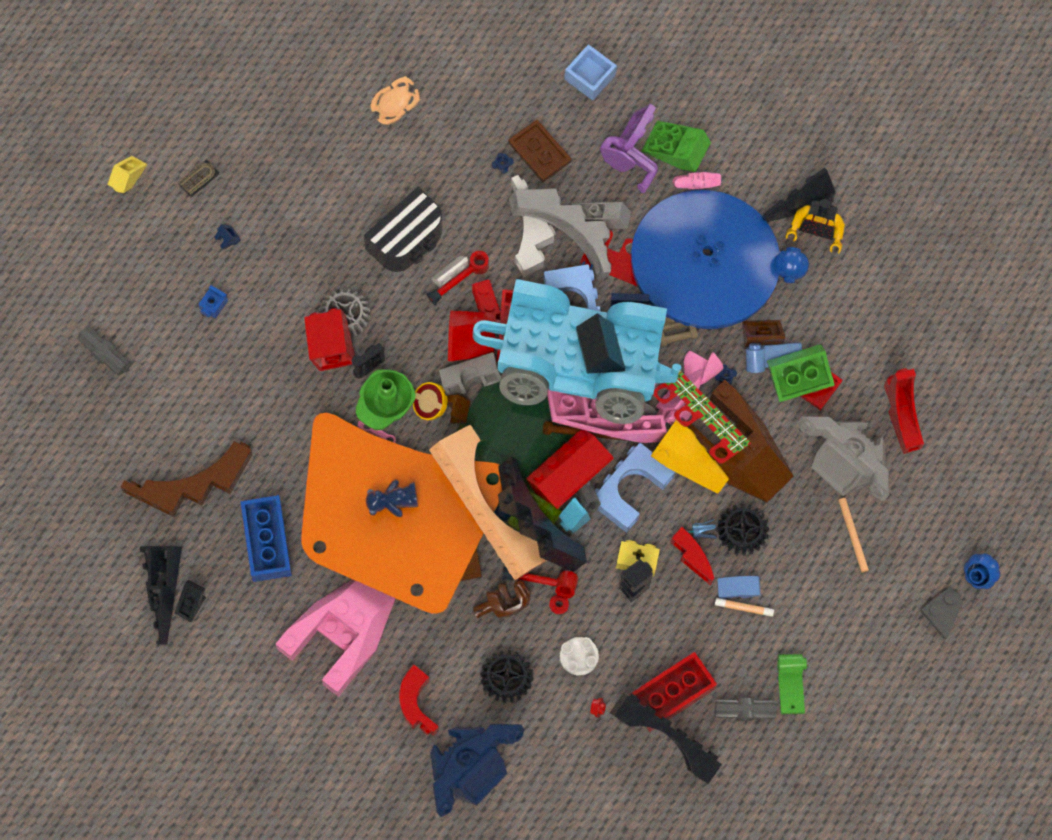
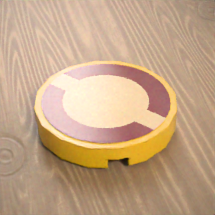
M427 382L421 384L416 389L413 409L421 419L433 421L438 417L440 418L447 409L448 398L441 385Z

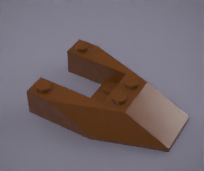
M724 380L712 392L710 400L737 424L735 427L751 444L725 463H718V465L729 477L726 484L768 503L794 475L765 424L740 393ZM692 424L687 426L694 432L696 439L701 445L705 446L707 453L710 455L709 450L715 445ZM717 448L715 450V455L718 458H725L728 454L725 448Z

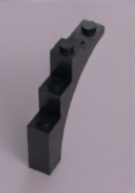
M511 456L498 466L502 492L498 494L500 511L516 517L520 534L537 541L540 558L572 572L587 563L584 546L562 533L536 504L522 478L517 459Z

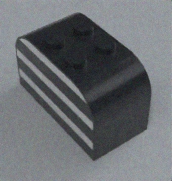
M417 187L364 235L365 250L389 271L401 272L408 269L414 263L418 264L422 260L423 255L427 251L431 252L441 238L442 212L440 207L423 190Z

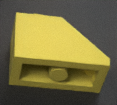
M133 156L126 158L114 165L107 185L113 187L117 192L125 193L134 186L147 164Z

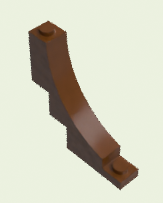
M234 441L228 451L215 464L196 475L174 481L146 480L142 488L134 481L129 483L124 480L121 489L123 493L174 517L185 498L202 506L213 486L231 494L252 457V451L249 445Z

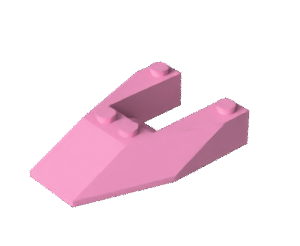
M548 388L547 397L552 422L639 443L661 442L667 433L663 415L642 416L639 420L629 424L612 423L598 414L595 408L596 399L551 391Z
M352 579L314 603L276 643L277 650L293 661L317 631L344 651L343 655L322 679L323 685L339 697L376 652L396 598Z

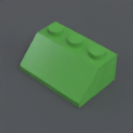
M821 344L766 361L779 402L834 386L826 351Z

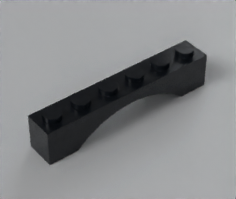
M623 693L609 713L629 727H651L666 734L681 751L687 770L703 782L709 784L722 765L717 761L719 757L711 751L707 753L703 751L702 744L694 739L691 742L686 738L687 733L680 728L676 730L672 728V722L663 716L661 719L655 715L656 711L650 706H642L639 703L641 700L632 693L630 695Z

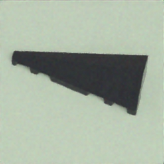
M140 546V552L144 553L146 563L142 564L143 569L148 572L146 588L150 610L155 611L156 617L153 627L158 629L159 633L158 641H156L157 645H167L182 550L180 546Z

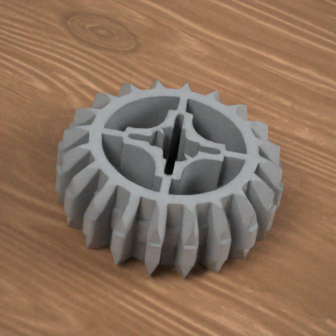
M342 288L339 294L333 291V297L327 294V301H322L323 307H320L319 311L325 313L333 307L341 309L346 315L350 334L352 333L356 337V331L362 333V327H367L368 323L366 321L370 320V315H368L370 308L367 307L368 302L363 301L364 296H358L357 291L351 294L350 289L347 290V293H344ZM358 307L360 310V315L358 319L355 320L353 313L355 312V309Z

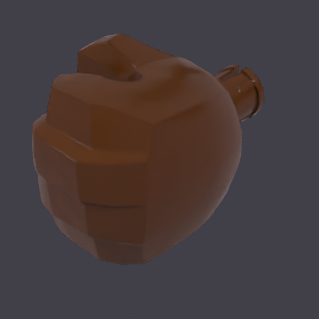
M518 580L514 583L516 598H512L508 592L507 584L500 583L498 590L487 591L488 601L474 606L473 611L476 612L482 609V611L475 614L477 618L492 611L498 618L510 617L529 606L531 593L525 583Z

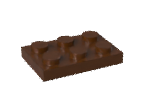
M537 119L508 140V144L542 183L572 162L571 157Z

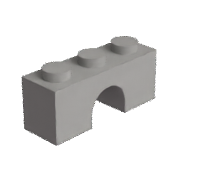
M494 353L439 370L446 395L466 393L465 385L472 378H480L484 387L500 382L501 372L498 370V362Z

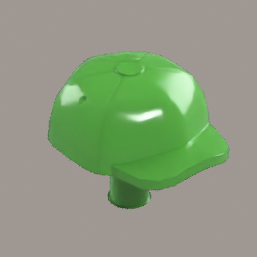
M374 371L361 387L360 398L356 406L357 418L374 430H383L393 422L399 421L409 411L416 397L411 382L405 375L397 371Z

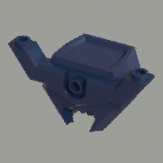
M490 724L486 729L484 727H455L448 730L449 735L456 738V743H452L453 747H448L449 751H444L443 755L438 746L433 745L430 755L433 778L435 780L433 790L436 812L439 817L448 815L452 811L454 797L477 806L507 775L504 760L496 747L499 744H513L521 740L525 731L522 724Z

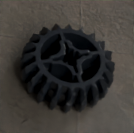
M743 503L740 505V509L737 505H733V511L727 508V514L722 513V520H718L720 527L717 528V532L721 533L718 539H725L722 542V546L728 544V551L734 548L735 555L738 554L739 550L742 551L743 556L746 555V550L752 555L754 549L759 551L761 549L760 545L764 546L766 543L764 539L769 537L767 532H769L770 528L765 526L768 524V520H762L765 514L761 513L758 515L759 509L751 510V504L747 509ZM740 516L739 523L728 526V523L733 518ZM747 517L752 519L756 525L749 523ZM742 523L744 529L746 530L745 535H743L742 529H740ZM759 533L755 540L747 543V536ZM731 535H736L740 542L734 540Z
M501 650L500 657L493 653V660L487 658L486 662L488 665H482L484 671L480 672V676L484 679L480 683L486 685L483 691L491 690L488 697L491 698L495 694L496 702L502 697L503 704H506V698H510V702L514 703L515 696L520 701V693L526 696L528 693L526 689H531L532 687L528 682H533V677L528 675L533 674V669H527L530 666V662L523 664L525 661L524 656L518 659V652L511 656V650L507 651V655H504V652ZM505 663L502 670L492 672L498 664ZM511 663L518 666L523 675L512 671ZM508 668L509 677L512 678H509L507 685H505L503 676ZM490 678L501 682L503 689L499 690L496 688ZM522 681L518 688L508 691L512 683Z

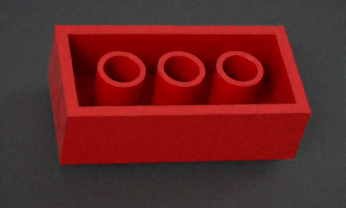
M693 652L632 692V694L641 700L639 703L642 706L648 705L656 711L655 715L661 719L663 716L670 720L714 691L717 683L696 653ZM646 727L649 732L654 730V728Z

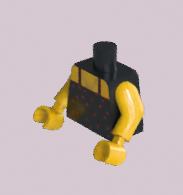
M822 199L820 202L813 200L809 206L806 205L797 210L791 223L792 228L786 231V239L792 233L794 234V242L797 239V228H799L798 231L829 240L835 238V241L830 246V252L832 253L833 246H837L839 254L842 250L840 239H843L845 223L841 215L838 214V208L831 205L829 200Z

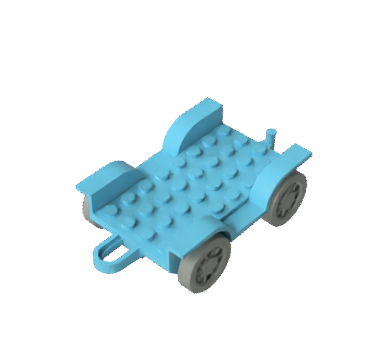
M516 279L507 324L479 321L473 328V339L477 343L501 350L498 361V370L502 373L499 389L505 398L520 405H534L546 398L549 388L551 391L596 399L595 408L598 414L607 421L617 424H629L639 420L644 413L645 402L651 400L655 383H675L682 368L681 365L674 364L671 369L658 362L661 337L667 313L666 308L635 302H622L610 307L606 313L571 306L569 298L561 290L549 285ZM597 313L614 324L625 371L587 374L576 333V326ZM486 331L504 335V340L485 337L480 333Z

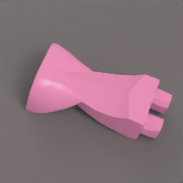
M688 351L684 358V375L698 389L700 385L708 382L724 369L722 362L714 352L711 353L708 361L692 351ZM668 391L662 399H667L670 396V392ZM676 396L666 404L659 402L656 405L659 409L656 415H663L665 424L668 422L672 426L676 421L674 413L686 405V403L679 396ZM682 411L679 417L682 421H687L691 413Z

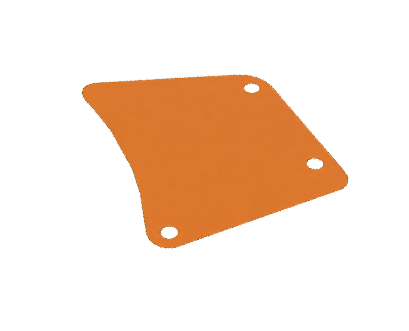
M320 413L314 419L312 427L301 537L305 553L319 565L431 614L443 612L450 603L484 534L432 454L422 453L374 436L334 414ZM474 461L478 487L486 503L494 512L499 503L498 494L502 492L498 469L499 464ZM496 473L499 476V482L495 485L488 484L486 481L487 475ZM394 480L399 481L398 487L401 488L409 486L410 483H415L418 507L399 508L402 511V517H396L387 508L377 512L375 515H370L369 509L366 506V496L369 489L385 493L388 486ZM323 541L326 544V550L323 553H316L313 550L315 542ZM412 585H422L424 590L422 595H412L410 592Z

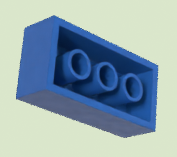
M279 495L240 501L253 582L292 576Z

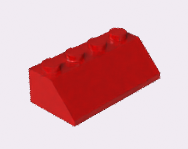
M581 429L526 479L535 494L558 509L614 458L594 435L587 430Z

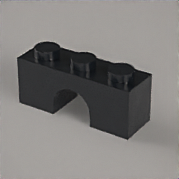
M641 559L636 561L621 575L623 581L620 583L619 589L631 603L649 589L653 576L652 567Z

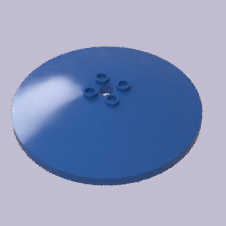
M693 190L678 193L664 199L645 215L635 232L632 242L631 267L635 282L641 293L649 294L650 305L666 308L667 318L685 326L700 329H718L733 326L749 319L766 304L778 281L779 274L775 269L774 262L780 251L776 237L767 221H764L761 214L746 202L718 191ZM709 249L712 251L713 254L711 256L704 255L703 250Z

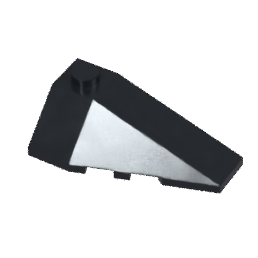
M824 168L805 181L806 184L800 190L795 188L786 201L784 199L780 200L763 213L762 219L768 223L794 216L798 209L806 205L809 206L813 200L820 202L822 199H827L832 204L836 191L827 169Z

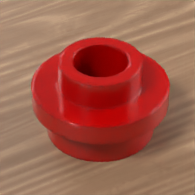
M555 595L551 598L549 607L553 613L560 615L568 610L569 602L566 598ZM557 601H560L563 603V605L561 607H557L555 603Z
M603 698L593 699L590 713L599 718L601 714L604 715L606 703H603Z

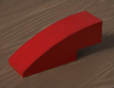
M681 527L672 537L671 544L683 553L681 562L711 586L714 581V575L706 555L695 539Z

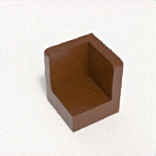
M458 394L447 395V406L452 408L450 422L452 424L466 423L471 401Z

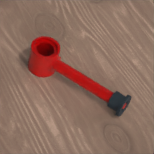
M483 251L472 253L469 266L438 290L426 294L432 304L436 306L437 302L442 299L441 296L473 272L478 275L486 273L489 269L488 255ZM482 260L484 264L476 265L475 262Z
M504 566L502 581H505V579L513 580L514 578L506 566ZM571 571L561 572L558 579L527 573L518 578V580L555 586L556 594L568 599L572 598L575 594L578 576Z

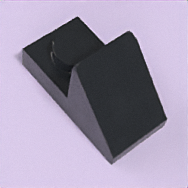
M187 580L174 614L192 622L206 599L203 596L206 588Z

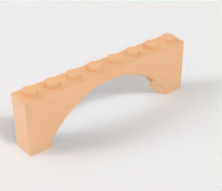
M468 425L438 441L429 450L514 580H517L547 560L540 558L537 541L521 535L506 525L490 509L478 487L474 467L475 450L481 440L471 425Z

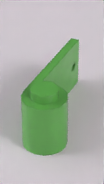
M778 654L777 667L781 714H805L802 674L803 670L807 669V660L803 658L802 654Z

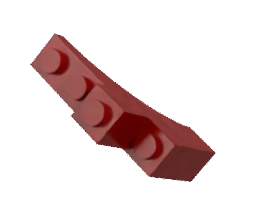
M914 368L898 370L894 375L889 376L884 384L891 405L888 413L903 454L920 450L924 445L914 401V381L916 377Z

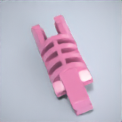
M711 172L687 173V175L674 177L673 184L677 188H688V190L705 189L720 186L721 175L720 173Z

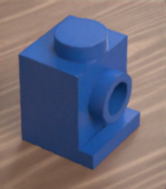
M210 285L209 290L198 304L200 312L206 317L212 316L216 319L228 302L227 294Z

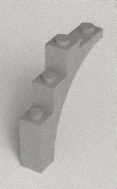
M557 189L515 190L509 198L513 216H527L554 225L572 238L583 250L590 263L593 264L597 280H604L610 274L611 264L608 262L607 247L604 245L610 236L606 221L585 222V213L582 211L581 205H561V198L558 196Z

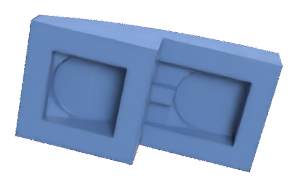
M759 576L717 578L720 599L761 596Z

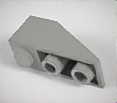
M623 202L572 203V205H581L582 211L585 213V222L606 221L607 228L628 229L631 211Z

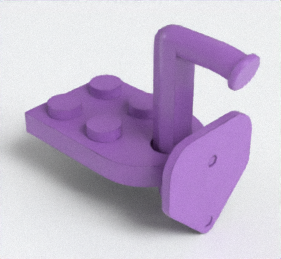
M651 103L633 113L620 137H607L600 147L605 162L614 169L626 172L637 164L648 172L642 183L637 185L638 190L642 193L646 192V189L650 186L658 172L657 164L633 147L637 140L644 135L646 131L644 129L645 126L654 118L653 113L656 107Z

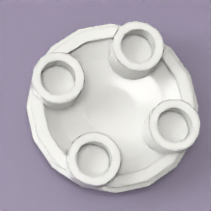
M575 637L562 645L560 662L569 673L585 675L597 666L599 652L590 638Z

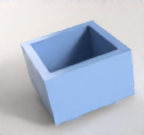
M588 44L565 69L564 80L593 101L616 76L617 65Z

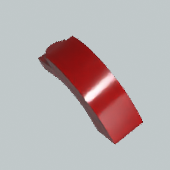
M413 665L403 678L400 686L399 701L401 712L413 730L420 724L419 728L426 735L430 733L434 736L439 731V726L424 715L417 705L419 693L428 684L429 676Z

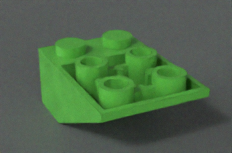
M657 121L641 151L681 170L696 173L711 141L702 129Z

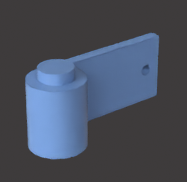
M751 343L749 347H746V371L750 373L763 372L765 368H768L767 360L802 350V344L761 345L760 343Z

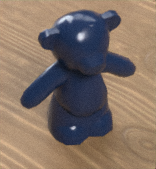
M394 480L388 486L385 493L369 489L366 496V506L369 509L370 515H375L377 512L387 508L396 517H402L403 514L399 508L418 507L415 483H410L409 486L401 488L398 487L399 481Z

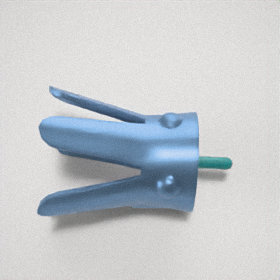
M715 519L704 523L692 524L693 531L687 532L693 533L694 539H716L715 535L701 533L715 529V525H704Z

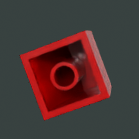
M334 308L325 313L315 312L311 313L310 316L304 317L309 360L319 371H326L352 365V358L355 356L344 312L341 309Z
M450 311L448 361L477 358L494 353L495 348L477 343L473 339L472 334L474 325L479 321L499 323L500 320L496 319V313ZM486 331L480 333L485 337L499 339V337H495V333Z

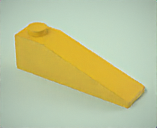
M677 419L651 454L652 458L665 467L717 494L729 480V477L718 463L707 453L705 446L701 445L696 439L694 432L688 427L682 426Z

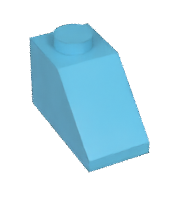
M576 498L559 515L562 520L559 524L566 532L570 530L572 533H575L590 520L587 511Z

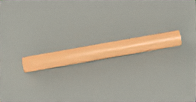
M841 498L838 501L861 573L867 572L869 569L846 498Z

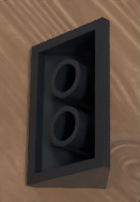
M597 313L576 326V333L587 374L625 371L614 324Z

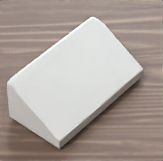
M464 256L457 257L431 279L441 288L468 267V258Z

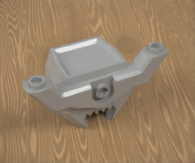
M802 416L797 424L802 432L810 436L824 437L811 467L842 496L854 493L870 484L869 488L873 496L881 501L886 500L889 496V470L886 468L885 442L883 437H880L874 445V442H870V438H865L866 434H861V431L867 428L868 423L833 421L830 417Z

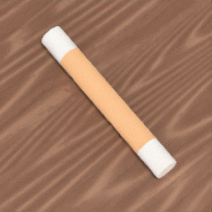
M716 598L715 601L716 606L773 617L774 609L720 598Z

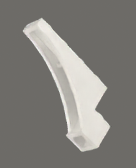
M519 175L512 178L511 186L514 191L528 190L527 183L524 179L521 180ZM523 216V238L519 253L515 255V264L523 277H526L543 268L545 257L540 249L554 243V235L556 234L552 225L548 226L547 222Z

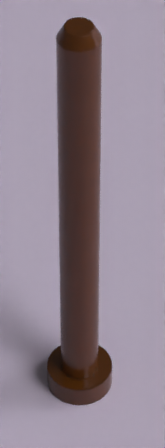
M545 421L543 424V434L550 435L551 433L575 435L581 430L575 427L553 425L550 421ZM588 431L596 438L628 441Z

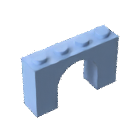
M589 264L545 271L543 273L544 285L555 287L562 292H575L584 299L587 309L601 311L600 306H596L595 299H598L597 289L592 286L594 273L593 270H589Z
M641 443L636 447L632 446L627 453L628 457L624 461L620 460L616 465V471L612 475L608 474L603 481L604 485L600 489H595L601 503L598 511L626 533L639 519L640 513L620 497L618 493L620 481L626 476L638 474L645 476L664 490L676 474V472L652 458L651 454L653 452Z

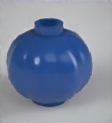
M787 247L786 251H781L776 256L774 266L779 276L784 278V282L795 283V280L803 278L808 272L809 261L807 256L801 253V249Z
M974 554L964 565L965 580L975 589H990L1000 578L999 563L989 554Z

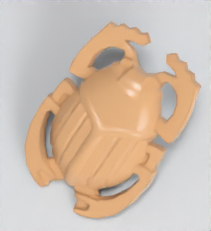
M406 76L395 80L391 84L394 87L393 89L388 86L380 90L372 99L371 110L372 112H379L380 115L377 120L381 124L389 125L398 121L406 113L405 108L407 111H410L420 101L417 89H415V94L408 91V83L413 85L414 82ZM400 83L406 84V86L398 87ZM413 96V101H412V103H411V104H408V103H409V100H410L411 97Z

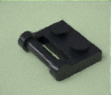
M380 343L368 347L363 355H356L352 358V365L354 366L353 375L355 378H363L385 362L384 348Z

